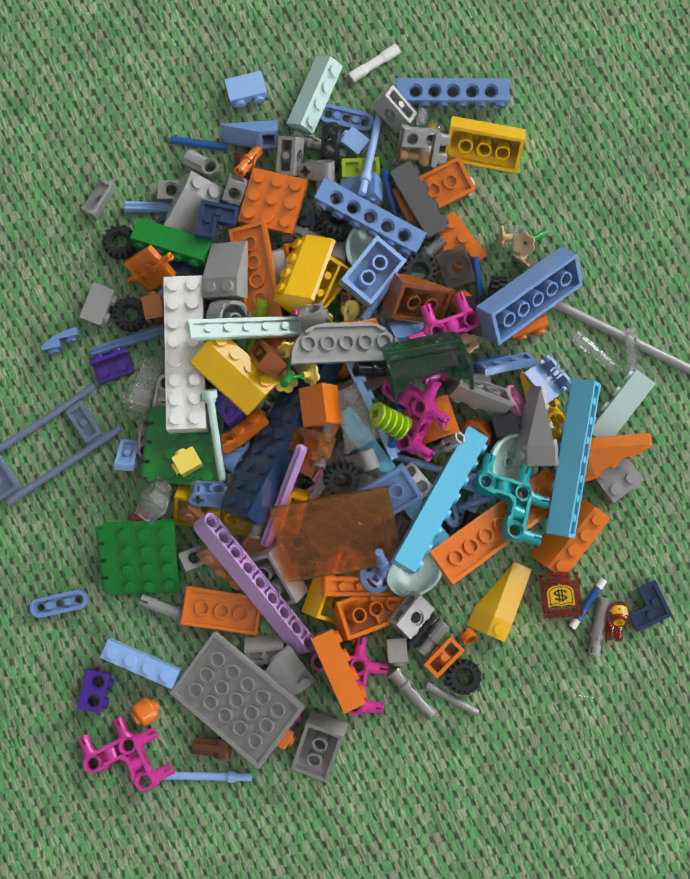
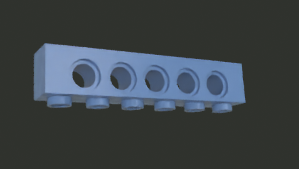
M396 78V89L411 106H418L420 109H428L430 106H437L438 109H447L448 106H456L457 109H465L467 106H475L476 109H484L486 106H493L494 109H503L505 106H508L510 100L509 78ZM417 92L419 96L412 97L410 93ZM436 92L438 96L431 97L429 93ZM454 92L457 96L450 97L447 93ZM473 92L475 96L469 97L466 93ZM492 92L494 96L488 97L485 93Z
M326 177L323 179L312 201L318 209L323 211L326 209L332 213L333 217L348 221L351 227L366 231L368 236L375 238L378 235L389 246L399 249V252L407 257H413L417 253L427 234ZM336 197L339 200V204L331 203L330 198ZM347 207H354L356 209V213H349ZM364 216L372 217L373 222L367 223L364 220ZM381 225H387L390 232H384L381 229ZM398 234H404L406 241H400Z

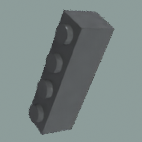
M408 161L392 170L389 176L419 229L427 233L425 239L428 242L447 231V224L449 222L444 213L440 214L438 210L439 204L436 199L430 197L427 183L425 181L422 182L419 178L420 172L415 164L412 166L411 162Z

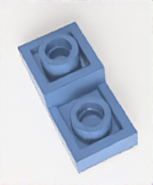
M74 327L56 334L41 346L42 351L48 353V355L60 353L59 350L64 349L63 341L65 343L76 342V338L81 337L80 330Z

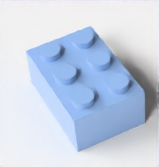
M377 235L337 284L367 308L375 301L391 281L394 273H397L407 260Z

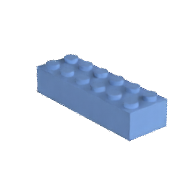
M560 247L477 305L476 310L483 337L497 345L502 344L580 288L583 283L577 253Z

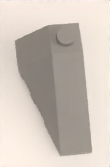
M529 386L521 428H519L520 432L516 441V465H559L557 439L553 440L551 432L554 426L553 422H549L548 419L549 405L544 386Z
M290 645L274 655L269 661L270 665L265 670L269 676L293 696L301 693L316 681L310 669Z

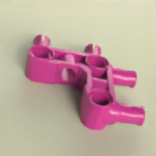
M464 292L452 296L458 313L451 317L438 321L435 318L430 303L419 307L425 323L421 332L406 337L407 342L414 340L408 344L410 348L425 343L435 369L420 374L421 379L428 377L422 380L424 385L428 384L430 378L445 381L460 373L459 360L453 352L450 338L456 334H464L477 327L480 323L478 314L472 308H469ZM466 318L470 320V325L466 322ZM432 329L437 332V337L433 335ZM446 366L450 367L451 374L447 372Z
M400 359L395 373L382 384L383 394L394 403L398 402L404 406L406 411H408L407 417L412 419L411 429L401 440L396 439V446L401 451L417 454L426 462H429L433 458L431 455H434L435 452L423 445L422 441L431 421L433 420L442 427H446L451 417L438 410L435 396L441 386V382L430 378L425 391L422 392L406 381L405 378L412 364L404 359Z
M359 636L355 638L354 653L352 655L349 654L351 660L348 661V664L351 668L355 661L363 662V669L356 671L360 678L356 682L358 686L363 685L366 692L367 675L369 673L387 675L388 663L371 661L365 654L368 637L362 636V643L360 644ZM314 649L311 655V666L316 671L326 673L323 666L318 667L315 665L314 659L319 656ZM365 698L366 704L348 712L351 715H363L365 712L383 715L384 702L367 701V698Z
M121 716L117 720L112 721L119 736L118 740L101 749H94L89 734L77 739L84 754L83 767L88 773H99L111 768V765L120 760L126 761L131 772L130 777L140 791L152 790L160 784L161 780L175 774V770L170 769L173 767L170 762L154 770L143 748L144 744L159 738L158 733H154L156 732L154 726L140 734L132 733L127 727L124 716ZM129 740L133 742L131 751L126 749V743ZM94 758L98 761V766L95 770L91 767V762ZM145 776L150 780L148 787H144L142 784V779Z

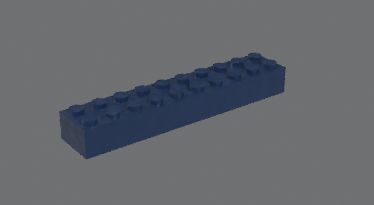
M344 363L316 364L320 379L316 381V384L326 383L333 385ZM297 379L298 385L293 387L292 392L286 393L282 391L278 395L267 417L269 424L260 430L221 506V509L236 519L259 526L263 525L279 493L295 447L304 443L311 427L303 428L298 389L310 386L304 379Z

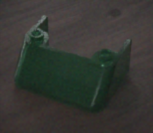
M449 331L391 342L382 347L388 386L395 405L399 404L398 392H402L408 387V380L446 373L447 377L454 381L465 379L469 389L474 390L473 362L457 332Z

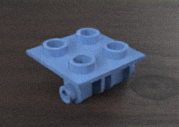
M549 354L524 373L533 386H544L548 403L565 391L569 384L572 383V379L566 373L561 374L564 372V369L560 372L558 369L561 366L556 367L558 363Z

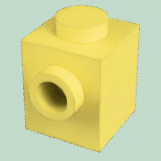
M193 446L186 450L182 448L174 453L175 456L172 457L174 463L171 466L176 474L180 473L183 477L204 466Z

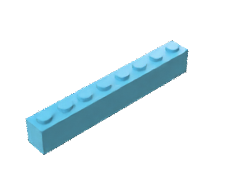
M572 378V383L568 387L569 401L565 405L566 418L562 424L563 436L558 446V451L560 452L559 465L555 466L556 477L552 482L553 495L548 505L550 510L549 518L545 522L546 533L575 538L601 384L596 381Z
M467 426L461 432L465 436V442L450 452L390 563L408 574L415 573L416 571L419 572L424 562L422 559L425 554L428 555L433 547V544H431L432 540L441 533L443 520L446 521L452 512L449 510L450 507L459 500L461 487L464 488L470 479L468 474L470 471H474L479 462L477 461L479 454L482 455L488 446L485 444L488 437L470 426Z

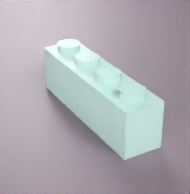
M331 56L315 57L287 121V124L293 129H298L304 133H314L343 67Z
M636 368L634 371L630 370L624 377V384L621 387L618 385L611 395L614 397L611 401H606L600 408L602 412L598 417H595L593 435L595 437L615 436L656 383Z

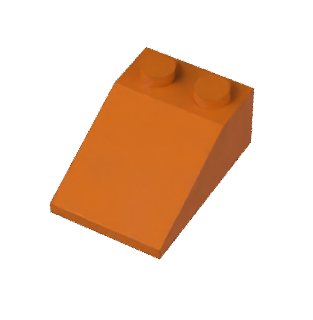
M447 394L435 399L438 410L451 417L450 421H448L449 423L446 427H442L432 420L422 441L423 445L460 432ZM406 409L402 410L401 414L408 416V411Z

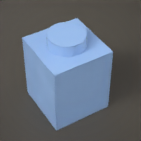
M353 126L349 131L346 129L341 135V147L347 149L355 158H360L369 147L370 139Z

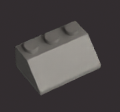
M460 372L451 379L446 390L450 400L456 403L464 402L475 410L480 408L491 416H503L514 405L508 389Z
M281 542L274 543L270 547H263L249 555L288 605L297 603L308 592L306 585Z

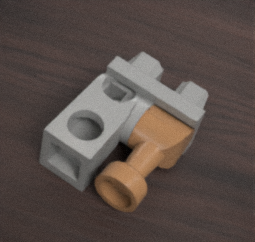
M401 124L398 141L403 147L398 148L397 162L405 163L409 159L418 161L422 166L436 168L437 164H446L447 153L439 151L440 146H449L450 136L448 134L441 133L435 128H418ZM406 147H415L417 151H407Z

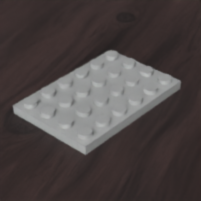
M217 631L213 632L170 692L172 696L257 769L262 767L306 708L302 702Z

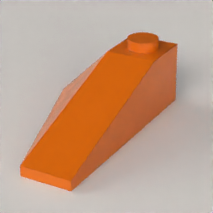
M650 433L592 438L584 483L602 475L601 472L610 466L612 469L619 466L617 463L624 458L631 459L651 448Z
M353 596L336 602L334 625L342 641L351 640L389 626L390 624L387 620L406 597Z

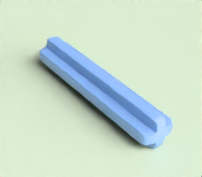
M126 201L124 203V211L129 213H168L172 202Z

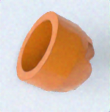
M466 628L467 631L465 632L461 631V639L465 645L473 643L478 638L475 631L471 628Z

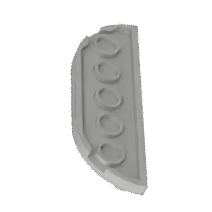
M371 322L321 323L308 328L296 339L290 352L289 364L400 361V359L405 360V355L398 339L394 338L381 325Z

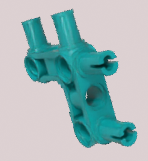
M484 453L481 469L477 471L472 487L475 492L483 496L499 498L506 503L507 509L505 518L502 519L500 531L502 539L506 542L522 543L524 541L539 546L542 534L526 530L531 504L546 509L550 498L536 494L531 489L529 478L532 467L528 466L527 468V465H520L516 481L494 474L492 471L496 456L492 455L490 457L491 454ZM481 479L486 482V487L481 484ZM517 491L522 493L523 498L518 496ZM510 528L514 530V536L510 533Z

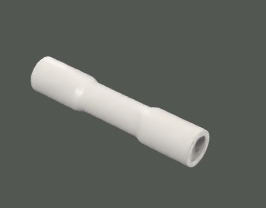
M393 44L375 58L349 72L348 76L352 79L353 83L357 82L370 71L401 53L399 47Z

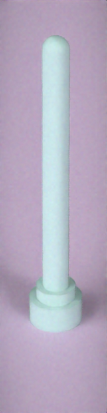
M207 389L201 391L202 400L207 403L218 480L224 482L226 475L215 408L218 394L217 389Z

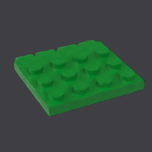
M156 405V409L149 408L147 422L154 423V426H146L145 441L152 443L151 445L144 444L142 460L149 461V464L142 463L140 477L147 478V482L191 486L194 481L198 480L218 482L209 415L208 432L169 434L166 430V406ZM216 410L219 435L221 436L224 433L225 421ZM193 446L204 466L185 477L180 473L176 474L171 466L174 463L172 457L175 456L174 453L182 448L186 450Z
M174 520L103 522L102 526L95 528L96 540L99 542L97 543L99 559H102L99 561L101 576H103L101 580L104 592H110V595L180 592Z

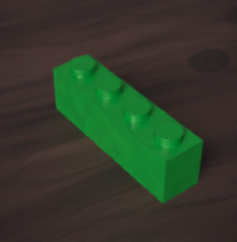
M141 218L137 219L130 237L133 246L138 250H143L147 246L152 245L161 256L171 252L174 256V261L180 262L182 260L188 262L193 267L201 266L205 268L212 245L210 240L196 238L194 234Z

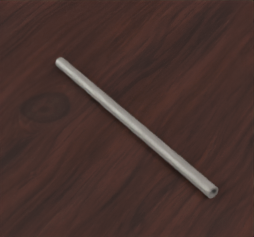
M562 301L552 307L690 375V364Z

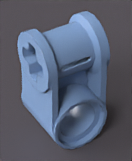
M249 440L230 453L223 454L224 468L238 475L249 454L247 449L250 451L253 446Z
M194 481L190 488L192 493L189 496V502L197 507L221 508L227 497V485L219 481Z

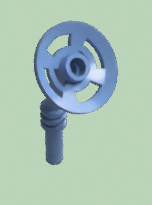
M460 496L456 504H452L449 509L452 511L453 519L449 516L446 523L452 528H457L462 524L466 510L485 503L490 504L495 500L497 501L498 498L482 496L463 503Z
M378 548L375 554L366 557L359 569V579L362 586L372 593H381L389 588L388 583L384 586L382 583L386 580L387 571L391 563L384 555L382 549ZM374 561L375 565L371 567L370 572H366L368 564ZM367 579H369V581H370L372 584L376 585V587H375V588L372 587V586L367 582Z

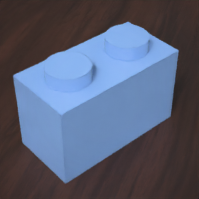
M261 71L225 79L231 107H244L249 102L261 103L265 98H268Z

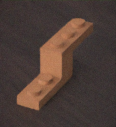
M190 503L183 506L178 512L184 521L194 526L196 520L206 515L197 506H193ZM203 542L196 556L214 570L219 577H222L229 583L231 588L237 591L242 590Z

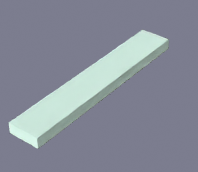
M299 316L188 319L186 322L189 341L299 337L303 333Z

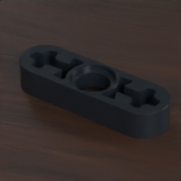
M332 121L325 124L322 128L320 160L333 159L336 174L339 167L341 127L337 122ZM332 127V130L335 131V133L332 134L331 131H329V128ZM327 145H331L334 148L333 155L327 152Z

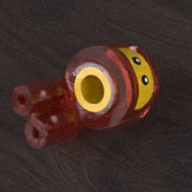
M614 601L608 605V622L605 624L606 640L615 639L617 642L623 640L622 627L630 623L629 608L624 602Z

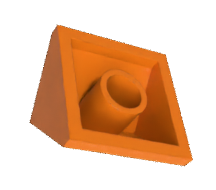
M319 383L298 389L303 428L342 425L338 385Z

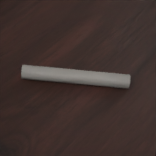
M429 681L427 682L425 689L475 717L479 713V709Z

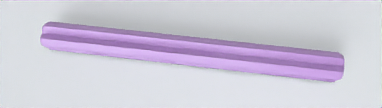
M303 444L296 445L260 541L264 547H270L274 540L307 452V447Z

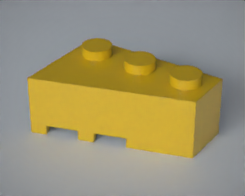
M330 255L314 301L304 306L322 302L324 309H326L336 298L335 296L343 290L337 283L349 267Z

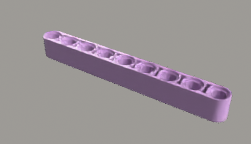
M208 513L196 520L193 527L197 535L286 645H290L298 656L313 651L315 649L311 641L313 635L215 514Z

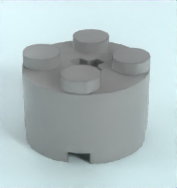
M220 299L210 303L206 319L252 318L243 302Z

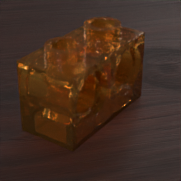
M296 426L288 449L294 451L296 445L303 444L307 447L304 459L309 456L308 459L320 462L321 459L329 461L336 438L323 432Z

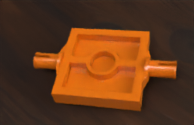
M152 245L147 246L124 262V265L132 274V276L126 278V282H129L128 285H132L138 281L150 292L163 284V277H174L177 272L168 264L169 261L174 259L173 254L168 252L166 255L161 256Z

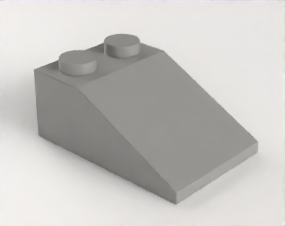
M193 171L188 172L180 180L163 225L195 235L201 199L219 203L224 189Z
M248 241L215 243L211 245L202 278V298L210 301L248 299Z
M311 710L291 770L327 783L348 723Z

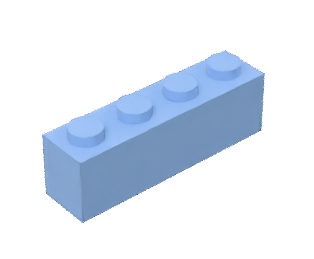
M113 638L107 640L100 658L170 689L174 688L182 671L180 667Z

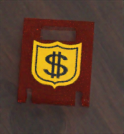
M578 571L574 572L575 580H571L570 572L546 574V583L543 582V575H538L544 619L583 616ZM569 606H572V608H566V609H553V608H557V607H569Z

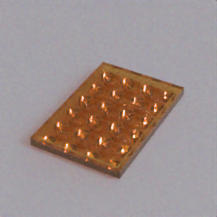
M388 485L270 507L286 583L378 567L375 554L378 548L383 550L389 564H392L390 561L399 546Z

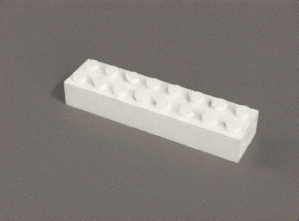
M202 275L163 277L166 430L169 434L208 432V408L201 395V391L207 390V379L189 363L206 343V340L189 341L186 325L188 319H206L205 299L202 298Z

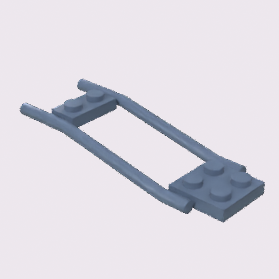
M93 383L0 443V452L66 411V414L86 444H88V446L23 488H21L22 486L2 455H0V502L6 499L8 505L11 506L26 494L87 456L124 430L122 425L118 424L104 434L85 403L81 400L97 389Z

